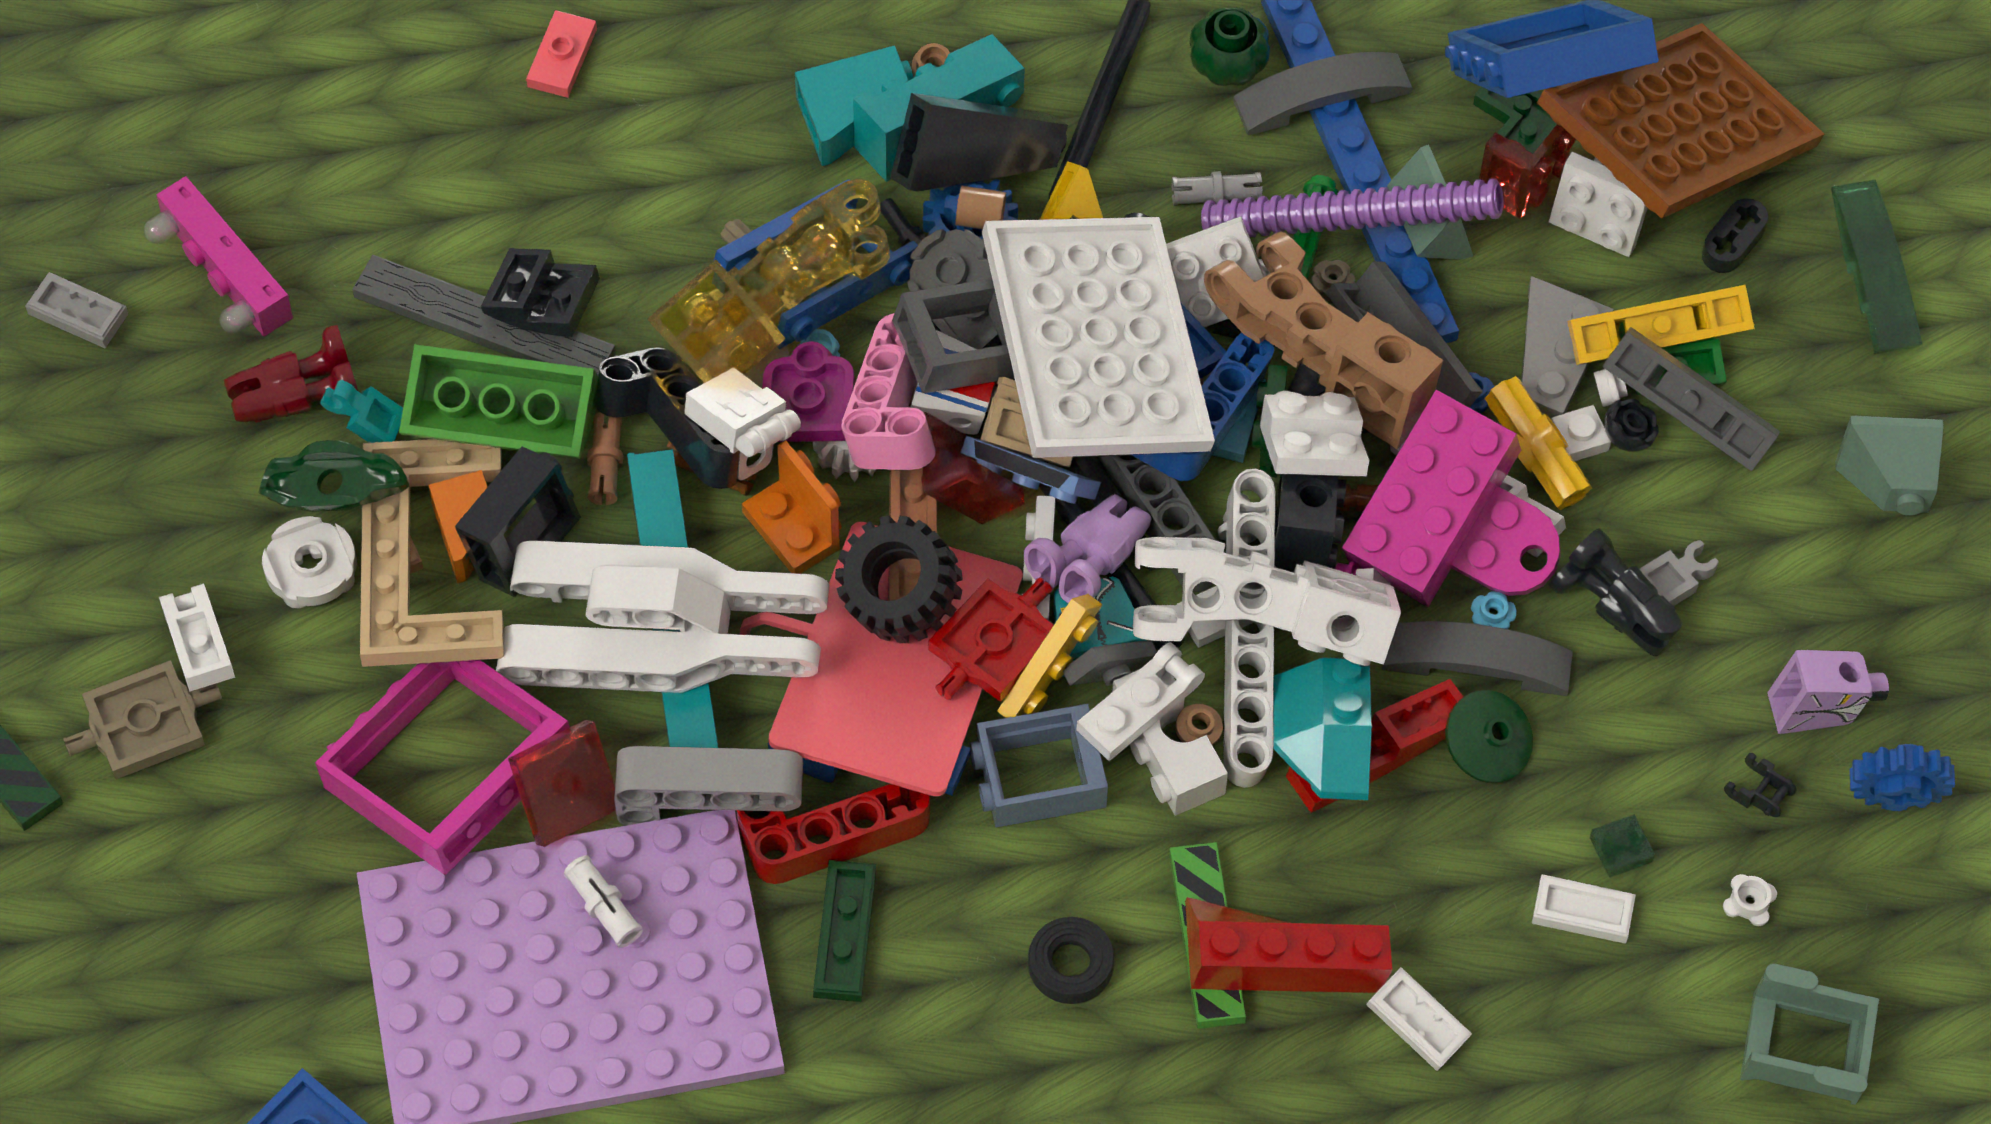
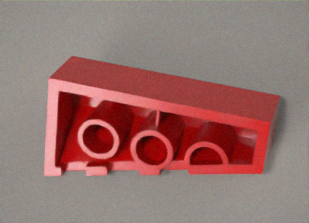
M1189 897L1185 900L1191 989L1377 993L1386 983L1393 970L1389 925L1291 923Z

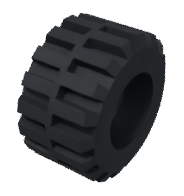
M900 515L897 523L890 516L881 517V525L877 527L871 521L862 526L865 531L862 536L858 538L853 533L847 540L852 545L849 552L841 550L838 560L844 564V568L836 569L835 579L842 585L837 588L839 598L846 603L844 607L869 632H874L880 639L890 641L893 637L898 643H909L910 635H913L918 641L928 638L927 629L932 627L937 632L944 625L940 621L945 614L949 617L954 615L957 609L951 604L952 600H961L963 590L956 582L962 581L963 577L962 570L956 565L958 562L957 557L940 536L920 520L915 523L910 517ZM902 559L919 560L921 572L914 589L900 599L891 601L881 600L879 598L878 586L884 571L891 564Z

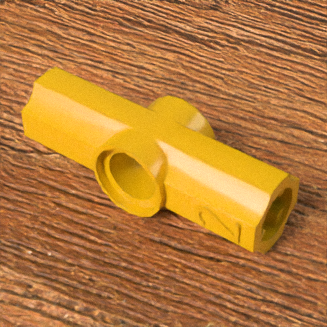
M1515 376L1493 387L1484 399L1499 423L1517 434L1521 447V452L1518 455L1519 460L1529 472L1535 474L1555 506L1562 510L1568 506H1573L1586 497V494L1592 489L1588 479H1586L1578 464L1566 448L1569 446L1559 429L1547 414L1541 412L1520 379Z

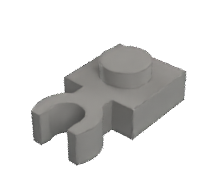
M1698 540L1687 546L1682 558L1678 559L1669 550L1639 570L1656 587L1660 596L1663 595L1670 604L1675 606L1696 593L1699 583L1695 579L1705 580L1714 575L1719 561L1714 558L1708 563L1697 562L1694 557L1699 556L1704 547V543Z

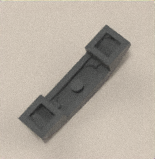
M1360 52L1319 59L1287 69L1244 89L1234 96L1233 101L1247 135H1252L1289 125L1290 115L1366 95L1370 103H1375L1410 94L1413 88L1398 54L1389 52Z
M1460 622L1397 623L1382 670L1429 676L1430 668L1518 680L1522 681L1521 690L1567 696L1573 651L1545 639L1498 627Z

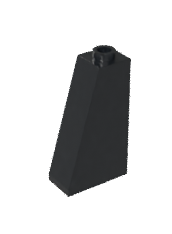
M911 93L890 178L910 191L919 192L1055 168L1058 166L1060 155L1066 146L1068 125L1045 112Z

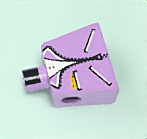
M1796 650L1767 693L1778 734L1850 724L1856 719L1868 701H1884L1887 699L1889 684L1884 673H1868L1864 657L1859 652Z

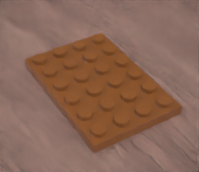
M1703 23L1656 42L1659 59L1657 63L1543 90L1537 101L1554 122L1565 128L1581 143L1584 150L1594 155L1612 172L1618 181L1624 183L1644 202L1649 210L1655 212L1661 219L1817 147L1824 136V133Z

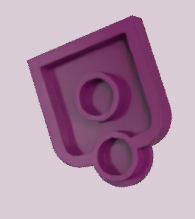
M810 341L798 345L791 357L777 358L767 365L763 373L762 389L768 387L786 401L785 411H794L801 422L800 429L792 433L791 437L786 439L787 442L846 441L841 424L856 383L854 370L849 361L839 356H832L831 352L822 344Z

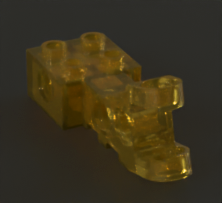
M862 179L849 180L805 205L790 219L793 224L775 240L768 237L756 248L759 253L740 270L734 267L727 272L715 259L647 320L703 384L733 367L745 375L785 340V337L775 326L780 320L782 313L798 305L808 295L848 273L863 280L887 264L890 258V247L885 231L877 225L867 227L877 220L881 213V205L876 187L869 181ZM855 198L868 200V203L860 209L845 207L850 200ZM864 243H875L878 245L877 249L869 254H860L855 251L858 246Z

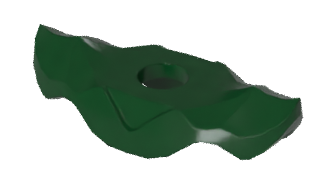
M325 440L307 445L298 455L272 459L265 469L258 493L278 504L309 512L347 511L401 493L410 485L403 469L384 453H371L351 443L339 440ZM331 473H341L343 480L340 488L331 494L322 493L321 483L323 479Z

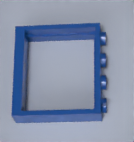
M1585 0L1449 32L1450 45L1445 47V57L1449 58L1451 71H1454L1456 76L1506 98L1659 62L1652 18L1601 0Z

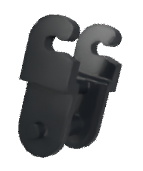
M1749 753L1745 757V763L1753 771L1762 775L1764 779L1756 790L1749 791L1742 787L1737 792L1734 789L1736 785L1729 781L1725 785L1724 791L1731 799L1747 809L1752 804L1767 816L1779 817L1781 809L1778 805L1786 795L1793 796L1797 789L1792 780L1786 779L1773 771L1775 767L1773 763L1765 758L1761 759L1758 763L1755 761L1756 755ZM1768 784L1777 789L1771 799L1762 795Z

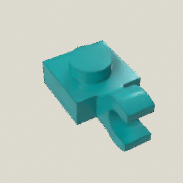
M339 380L334 390L330 387L326 389L320 402L325 409L333 413L350 416L351 418L346 428L369 443L395 441L400 429L403 407L370 386L360 393L350 383Z

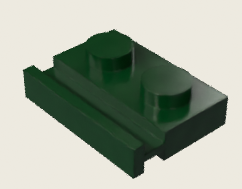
M1269 365L1268 382L1259 381L1257 409H1263L1265 395H1275L1280 391H1286L1288 366ZM1254 420L1252 448H1260L1259 470L1264 471L1270 477L1277 478L1260 428L1261 421Z

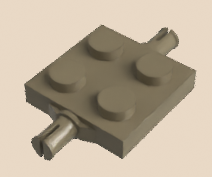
M170 660L83 693L82 697L89 712L90 729L63 738L70 757L97 746L98 750L107 758L116 780L204 746L203 737L196 723V708L219 699L221 700L222 696L217 683L189 692L188 688L178 679Z

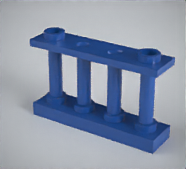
M850 179L716 250L709 281L720 291L736 283L747 285L780 318L774 340V345L779 349L795 340L798 342L803 341L820 326L893 285H903L910 279V269L913 264L911 254L918 244L912 241L894 252L887 247L855 216L860 189ZM836 228L838 230L844 229L876 262L860 270L825 234ZM803 246L811 247L843 280L827 288L792 252ZM770 264L773 266L778 265L811 298L794 307L758 271Z

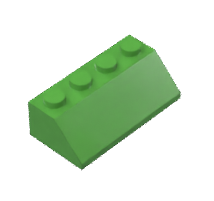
M414 344L399 433L401 435L517 451L523 446L538 454L546 452L553 456L580 459L593 427L598 375L592 368Z

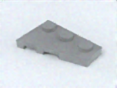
M1531 276L1528 291V312L1521 382L1541 412L1552 418L1566 413L1590 364L1576 365L1567 321L1611 312L1614 309Z

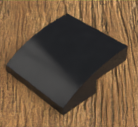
M509 248L481 305L482 312L496 320L525 330L555 336L573 337L600 280L597 266L554 263L551 250Z

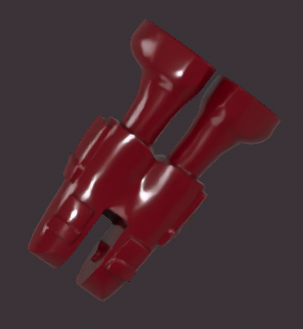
M332 325L323 330L320 350L307 358L298 360L296 353L289 351L271 359L267 358L257 366L240 371L224 379L227 395L233 400L231 408L237 422L254 421L257 423L262 420L271 419L274 416L288 417L289 415L311 411L310 408L313 407L311 402L321 401L326 389L330 387L334 390L339 380L350 383L358 391L338 325ZM329 375L324 379L308 384L304 381L305 379Z

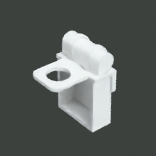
M734 367L686 393L684 414L727 446L731 453L734 454L740 451L739 480H744L764 469L771 461L773 444L788 439L792 433L801 427L798 415L792 410L785 411L786 401L768 387L760 388ZM762 453L754 464L746 465L748 457Z

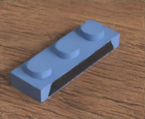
M966 436L961 450L962 454L977 459L975 467L980 470L1001 475L1002 470L1005 469L1014 473L1013 482L1037 490L1039 484L1042 483L1052 487L1050 496L1073 504L1076 503L1078 496L1095 500L1101 482L1042 460L980 441L979 438Z

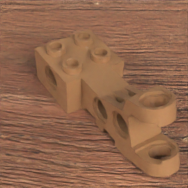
M1284 232L1273 234L1260 241L1256 247L1257 258L1261 256L1265 267L1271 273L1262 279L1254 282L1239 265L1231 260L1223 261L1205 272L1204 283L1210 298L1244 335L1258 344L1264 339L1284 351L1282 359L1295 368L1303 363L1320 374L1319 383L1326 387L1325 393L1333 392L1347 397H1355L1363 418L1362 427L1396 449L1405 442L1435 392L1443 359L1369 312L1359 322H1356L1328 304L1301 273L1306 252Z

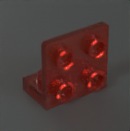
M1557 124L1532 154L1519 142L1508 140L1495 132L1485 145L1479 180H1483L1487 184L1489 179H1497L1503 191V209L1521 219L1531 206L1538 208L1549 191L1550 186L1548 184L1554 177L1561 178L1565 162L1570 156V149L1576 139L1565 128Z
M924 412L936 449L933 460L922 467L921 481L925 494L981 525L1025 505L1022 487L977 463V459L961 453L965 438L968 435Z

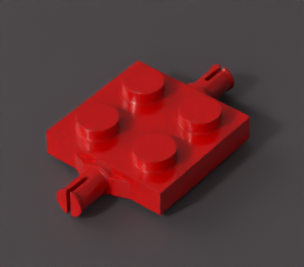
M1039 577L1023 595L1004 590L987 578L954 615L928 640V650L946 662L952 669L936 685L937 692L941 696L944 695L945 699L951 700L954 694L966 682L978 685L1001 702L1009 694L1054 626L1037 609V606L1052 593L1051 585L1047 581L1044 583V579Z

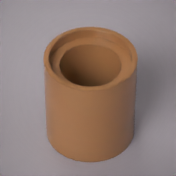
M961 186L957 204L956 226L983 229L985 221H1003L1006 192Z

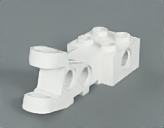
M1149 537L1136 541V568L1140 569V565L1154 568H1178V573H1183L1182 605H1147L1136 608L1133 616V634L1135 637L1153 641H1181L1193 621L1249 619L1292 632L1293 639L1298 640V644L1307 650L1323 653L1328 648L1344 653L1343 657L1355 664L1368 666L1373 661L1384 665L1401 614L1393 586L1308 561H1304L1303 566L1297 564L1294 573L1269 566L1270 556L1252 551L1249 560L1224 553L1225 543L1208 538ZM1205 581L1212 582L1218 587L1215 594L1208 598L1198 597L1192 592L1197 584ZM1247 583H1259L1264 586L1265 590L1257 598H1245L1240 594V590ZM1342 615H1347L1346 617H1343V618H1337V617L1342 616Z

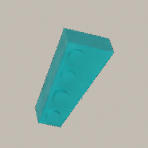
M991 34L948 54L944 64L939 67L928 63L917 68L913 79L903 84L897 78L882 84L881 90L883 93L870 98L866 92L853 98L854 148L888 182L891 180L890 176L911 93L1009 107L1024 93L1025 68Z

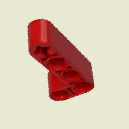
M888 784L786 819L783 811H766L769 813L766 817L753 819L748 816L753 811L737 810L738 829L758 877L766 883L780 884L828 867L829 860L848 861L922 834L928 827L930 820V797L928 794ZM863 819L875 823L873 826L864 829L853 825L858 820ZM815 835H825L830 838L829 841L823 844H815L809 841ZM772 850L785 853L783 857L775 860L764 856L765 853Z

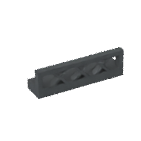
M1373 261L1356 283H1333L1326 291V294L1336 308L1356 322H1359L1369 312L1443 359L1435 391L1438 390L1467 407H1470L1483 392L1385 262Z

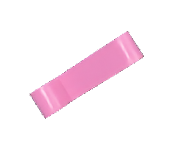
M894 313L881 319L874 330L841 424L854 465L863 469H919L929 464L935 457L936 452L924 413L917 408L908 407L917 379L892 322Z

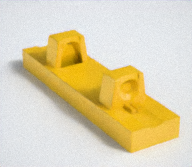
M1746 285L1567 321L1576 365L1607 359L1621 341L1619 336V325L1621 322L1624 324L1625 334L1632 327L1660 348L1755 329Z

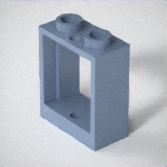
M1088 704L977 723V741L969 743L971 748L970 754L974 770H983L985 783L979 784L981 804L984 812L992 811L995 828L1107 807L1108 785L1100 752L1076 730L1077 721L1090 711ZM1071 738L1082 785L1004 799L994 752Z

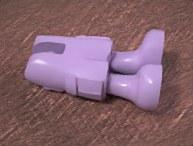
M1114 494L1102 501L1091 511L1081 514L1061 533L1062 546L1059 547L1048 538H1037L1031 541L1024 550L1026 567L1035 580L1039 577L1043 578L1044 583L1047 581L1052 589L1059 584L1060 596L1067 603L1072 598L1089 594L1094 598L1098 595L1101 588L1099 575L1113 574L1130 556L1136 541L1140 540L1148 529L1151 516L1136 506L1130 508L1125 513L1127 501Z

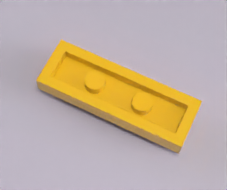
M1089 594L1070 600L997 712L1005 718L1038 713L1048 699V695L1044 692L1053 679L1059 680L1064 675L1065 667L1073 662L1070 653L1078 641L1083 643L1095 630L1098 620L1094 617L1102 607L1099 601Z

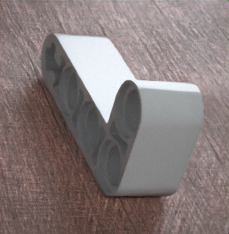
M630 746L622 748L618 751L614 800L617 819L625 826L655 820L660 821L661 808L743 811L794 810L801 805L803 758L796 752L779 749Z

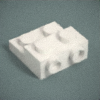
M1280 391L1275 395H1265L1260 428L1276 474L1367 476L1369 458L1361 439L1363 418L1355 397H1347L1333 392H1327L1320 396H1303L1290 391Z

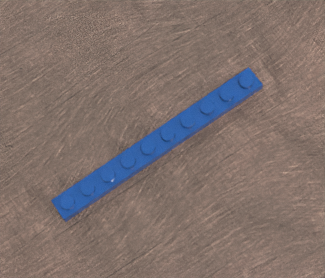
M1261 0L1263 9L1290 68L1335 56L1311 0ZM1355 98L1309 110L1344 190L1351 194L1353 189H1360L1364 193L1367 188H1374L1378 192L1380 187H1387L1391 178ZM1392 222L1390 227H1382L1378 223L1376 228H1369L1365 224L1361 230L1375 261H1383L1388 265L1446 343L1458 340L1459 329L1426 257H1417L1404 225L1396 226Z

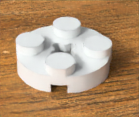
M313 516L293 519L276 529L271 536L272 541L268 545L267 550L264 549L262 565L267 583L272 591L283 598L284 602L291 608L298 609L305 606L327 603L340 596L343 592L350 590L354 585V573L357 566L354 545L345 529L336 523L334 527L329 523H323L321 518ZM306 554H311L314 559L322 558L314 568L307 569L299 566L303 563L302 556Z

